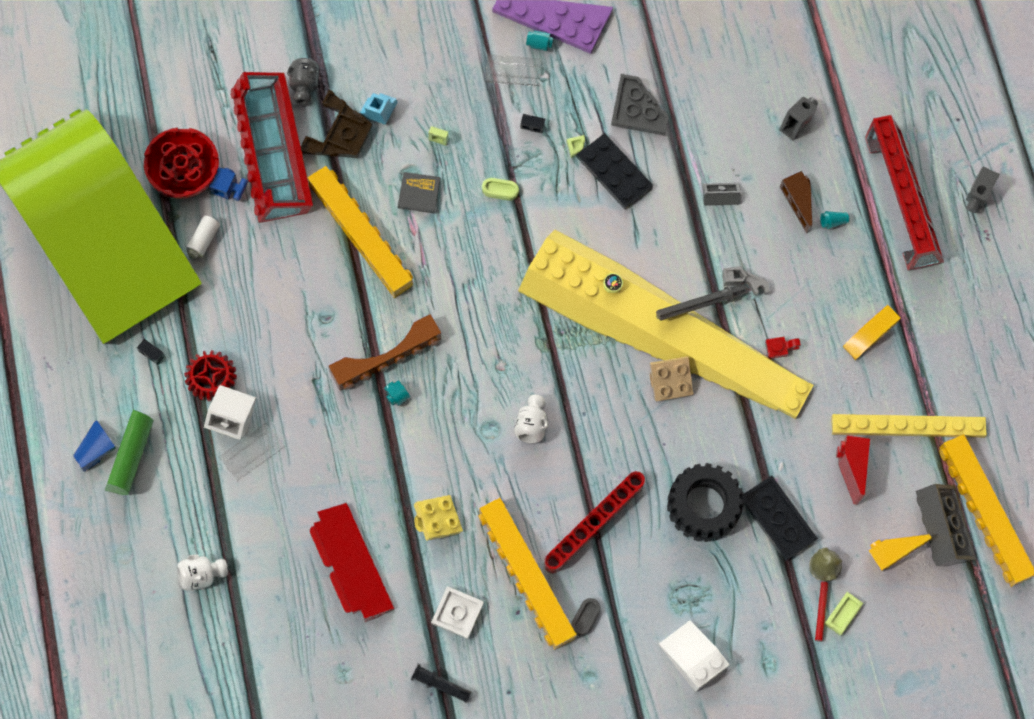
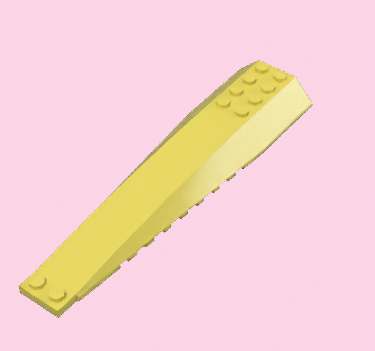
M554 230L545 239L530 264L518 292L570 320L606 337H612L616 339L615 341L622 344H628L638 351H644L656 359L668 360L687 356L689 358L691 374L694 373L703 377L704 380L717 383L720 387L727 390H733L737 394L775 411L779 410L796 419L814 386L695 311L660 321L656 318L657 310L681 302L623 265L557 230ZM615 273L622 278L623 285L619 292L609 293L604 289L603 281L608 274Z

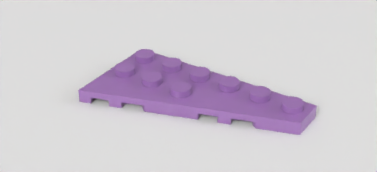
M497 0L492 9L493 13L533 30L550 33V37L590 54L613 11L611 6L557 0Z

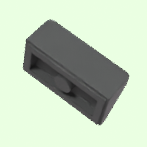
M739 183L702 184L703 204L705 206L739 205L741 202Z

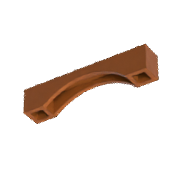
M431 314L413 322L406 337L387 353L366 359L344 357L329 365V372L340 391L343 389L348 390L358 381H366L372 377V374L384 372L390 365L403 362L407 356L411 354L417 355L427 346H435L441 340V331Z

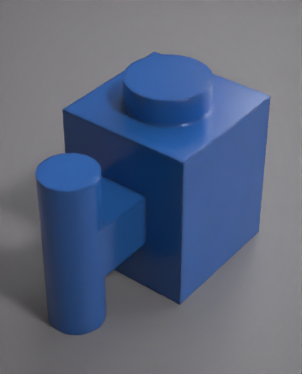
M218 167L217 174L209 187L211 194L229 200L232 192H234L233 199L240 201L249 181L242 178L238 184L236 173L233 170Z

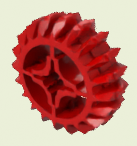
M211 350L209 355H207L206 351H203V356L200 357L199 354H196L197 360L190 359L192 365H186L188 372L184 373V376L187 378L185 384L189 385L188 390L190 392L193 391L194 397L199 395L200 400H204L207 396V400L210 402L219 387L217 382L223 379L224 376L226 377L220 384L221 386L230 388L229 386L236 385L233 381L237 379L235 374L237 371L236 367H233L234 363L232 360H228L227 355L222 357L220 351L216 355L214 350ZM210 363L219 364L224 368H214ZM205 365L204 370L196 375L198 370ZM209 369L211 373H213V382H211V379L209 378ZM198 383L209 384L211 388H203Z

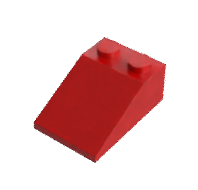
M847 435L844 441L840 442V446H837L836 458H839L838 465L852 502L858 505L865 496L870 439Z

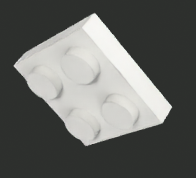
M447 586L431 624L468 639L484 602Z

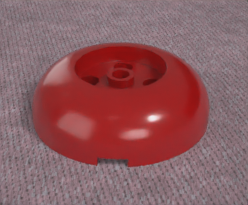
M177 127L160 133L149 143L144 153L143 168L147 180L159 193L174 199H187L203 193L213 182L219 167L218 152L214 143L207 135L193 128L178 129ZM171 163L173 167L168 169L166 164ZM194 164H198V165H199L198 167H194V168L192 169V166H193ZM179 176L185 177L183 180H177Z

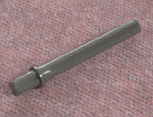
M742 284L734 287L727 286L721 291L656 311V318L662 321L726 300L730 302L733 298L745 295L746 287L742 286Z

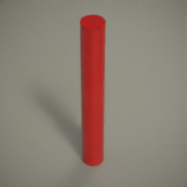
M821 582L815 633V641L823 642L828 582Z

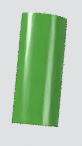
M136 410L132 411L105 491L119 495H129L154 422L150 416Z

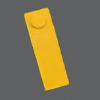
M928 534L886 539L882 542L879 539L870 545L871 549L868 551L883 572L932 540V537Z

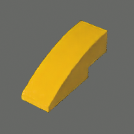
M889 305L885 306L843 345V348L857 360L892 329L901 318Z

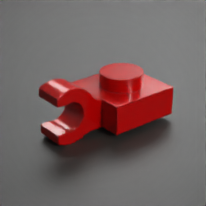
M783 336L765 340L769 359L787 357L788 351L800 349L799 346H801L799 338L785 341Z

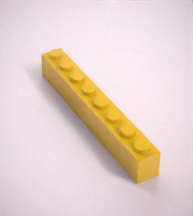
M324 166L307 177L311 189L393 298L413 286L411 272L402 267L403 263L399 256H394L390 251L392 249L389 243L380 238L381 234L377 227L371 226L365 212L362 213L359 210L357 201L349 197L346 186L344 184L340 185L337 181L336 173L333 170H329L327 166Z
M963 434L944 442L939 448L940 456L947 462L949 474L952 478H955L959 493L964 495L968 510L976 518V526L979 530H982L986 545L989 548L991 547L994 553V561L997 565H1000L1003 571L1004 580L1013 587L1033 578L1034 567L965 435Z
M501 498L480 507L479 521L482 526H487L489 530L487 535L492 543L495 542L498 546L496 551L501 560L505 559L508 565L506 569L510 577H515L517 581L515 586L518 592L525 595L527 599L525 604L530 612L533 611L536 615L534 620L539 629L543 628L546 634L544 639L548 646H553L555 650L576 639L574 629Z

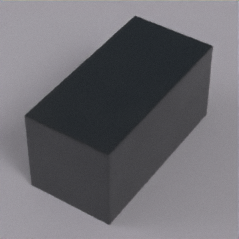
M523 114L520 129L542 134L545 118Z
M143 339L137 347L138 352L157 365L165 356L160 349L146 339Z

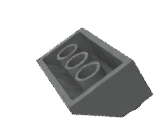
M933 484L917 490L916 500L921 509L922 522L925 525L927 535L930 534L932 537L929 544L932 549V559L936 566H951L975 561L976 557L955 485Z

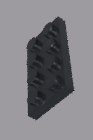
M605 133L576 156L624 209H627L653 188V184Z
M772 475L743 494L744 505L785 562L818 540Z

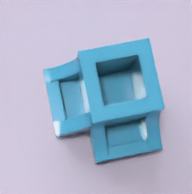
M373 93L366 100L360 114L365 118L385 125L398 103L397 99L382 93L379 95Z

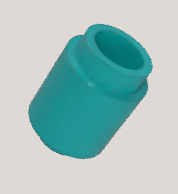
M528 31L526 46H530L532 49L547 51L548 48H552L553 37H550L551 34L546 32Z

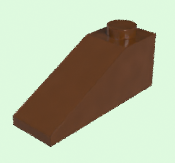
M800 171L782 179L780 189L804 231L808 233L812 227L811 182Z

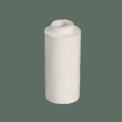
M203 216L186 246L188 255L196 259L203 257L220 227V223L209 216Z

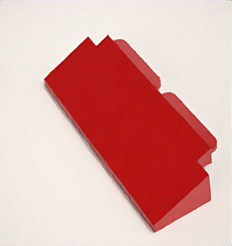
M343 503L318 511L317 514L321 521L314 522V526L310 528L309 532L324 566L333 567L334 571L330 573L329 577L346 613L353 612V614L361 611L366 623L395 610L348 504Z

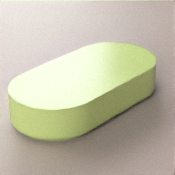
M488 178L482 184V192L490 198L510 201L517 198L519 187L513 181Z

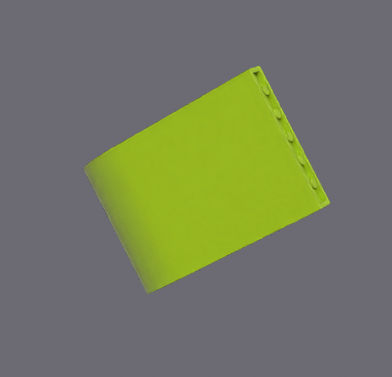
M79 108L69 115L70 119L65 121L62 118L53 124V129L48 130V128H45L37 133L38 137L32 140L30 137L21 142L22 147L17 150L13 147L4 153L5 157L0 159V185L31 230L96 332L102 344H105L201 285L202 282L110 136L89 110L81 111Z

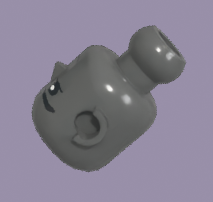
M298 58L291 63L287 70L289 86L292 90L296 91L293 96L295 103L307 105L311 100L309 93L315 91L319 85V66L312 59Z

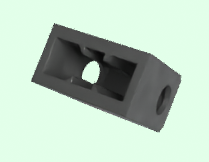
M802 97L787 111L779 131L791 140H794L812 120L817 110V100L813 97L809 99Z
M984 166L981 168L965 199L969 201L966 207L968 211L976 213L979 207L984 206L1000 175L999 173Z

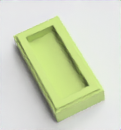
M846 592L824 625L841 636L863 603Z

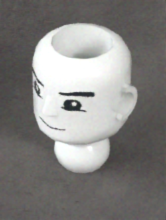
M531 395L527 400L528 406L521 407L518 412L514 433L522 442L535 444L540 442L545 436V431L548 427V416L542 410L546 403L545 399L540 395Z
M194 554L189 555L187 559L181 560L178 563L177 572L181 588L186 591H194L197 589L203 590V588L212 585L213 577H226L228 575V568L224 559H218L210 563L207 557Z

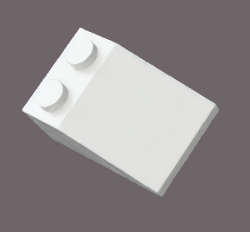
M688 621L659 643V646L695 692L717 677L730 665L713 643L691 621Z

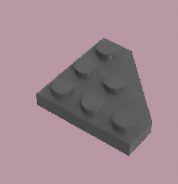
M621 74L611 126L665 136L669 118L667 113L661 109L658 101L645 88L639 77Z

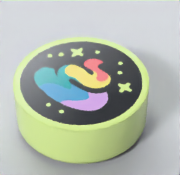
M615 273L608 274L603 281V287L609 293L619 292L623 285L622 278Z

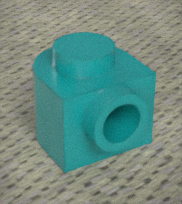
M399 380L395 383L393 381L384 388L387 392L386 398L392 406L395 404L400 406L411 397Z

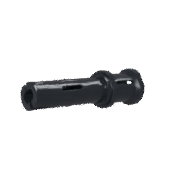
M418 663L411 677L412 681L417 680L425 684L427 688L434 687L467 703L472 691L437 676L438 673L436 671L431 672L421 667V664Z

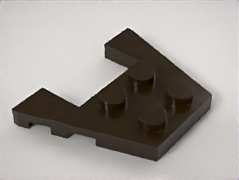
M329 89L322 102V106L338 112V115L325 141L321 142L305 136L300 146L302 154L358 158L373 127L372 123L356 110L349 107L342 98L337 97Z

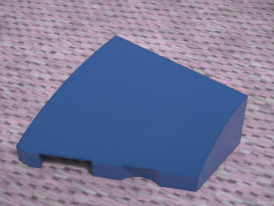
M96 420L73 456L85 472L101 462L100 459L115 450L116 447Z

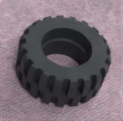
M706 463L705 466L695 464L693 468L688 467L682 474L676 477L667 498V511L670 512L669 518L671 522H675V528L678 531L681 529L684 532L683 535L687 538L690 535L694 537L693 540L695 541L704 539L705 542H711L713 538L716 540L721 539L723 535L731 532L741 517L744 506V499H742L743 490L738 487L739 481L737 478L733 480L731 478L732 473L730 471L723 472V467L719 465L713 468L711 463ZM697 487H708L715 490L723 500L722 512L717 517L709 519L695 515L687 504V497L691 490Z

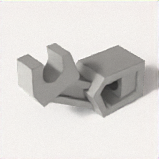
M741 266L723 268V286H737L745 282L750 285L754 295H758V288L764 290V295L769 294V285L764 278L761 279L743 270ZM734 274H739L740 278L734 279Z

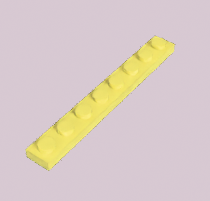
M832 414L831 416L832 435L958 437L964 434L965 437L985 438L987 436L986 417Z

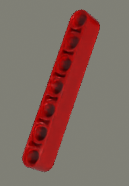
M638 471L630 473L546 555L544 561L545 570L552 574L559 572L643 489L645 483L644 475ZM638 479L641 484L635 486L630 480ZM624 492L627 498L620 499L617 493ZM605 505L612 506L613 511L606 512L603 509V507ZM595 518L599 520L600 524L593 526L590 524V520ZM583 532L586 538L578 539L576 533ZM568 545L572 548V552L565 553L562 547ZM556 559L559 564L556 567H552L548 564V561Z

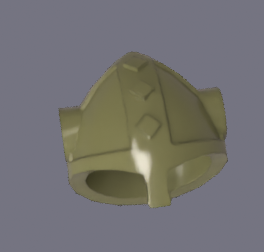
M828 547L819 549L809 561L811 575L823 582L837 579L836 577L842 569V560L839 555L829 550Z

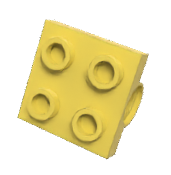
M450 495L418 501L414 504L417 514L414 519L415 527L418 532L424 533L426 541L460 534L463 531Z

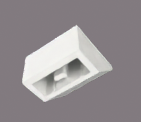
M220 385L208 409L204 428L241 440L248 433L256 397Z

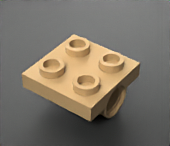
M687 356L650 363V382L655 401L693 395L689 358Z

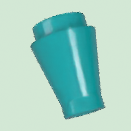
M825 211V213L820 215L821 226L827 229L849 223L850 220L848 212Z

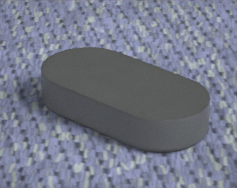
M585 599L573 618L571 626L577 636L587 635L598 617L600 604L596 599Z

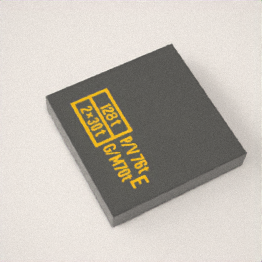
M403 172L398 208L435 214L440 177Z

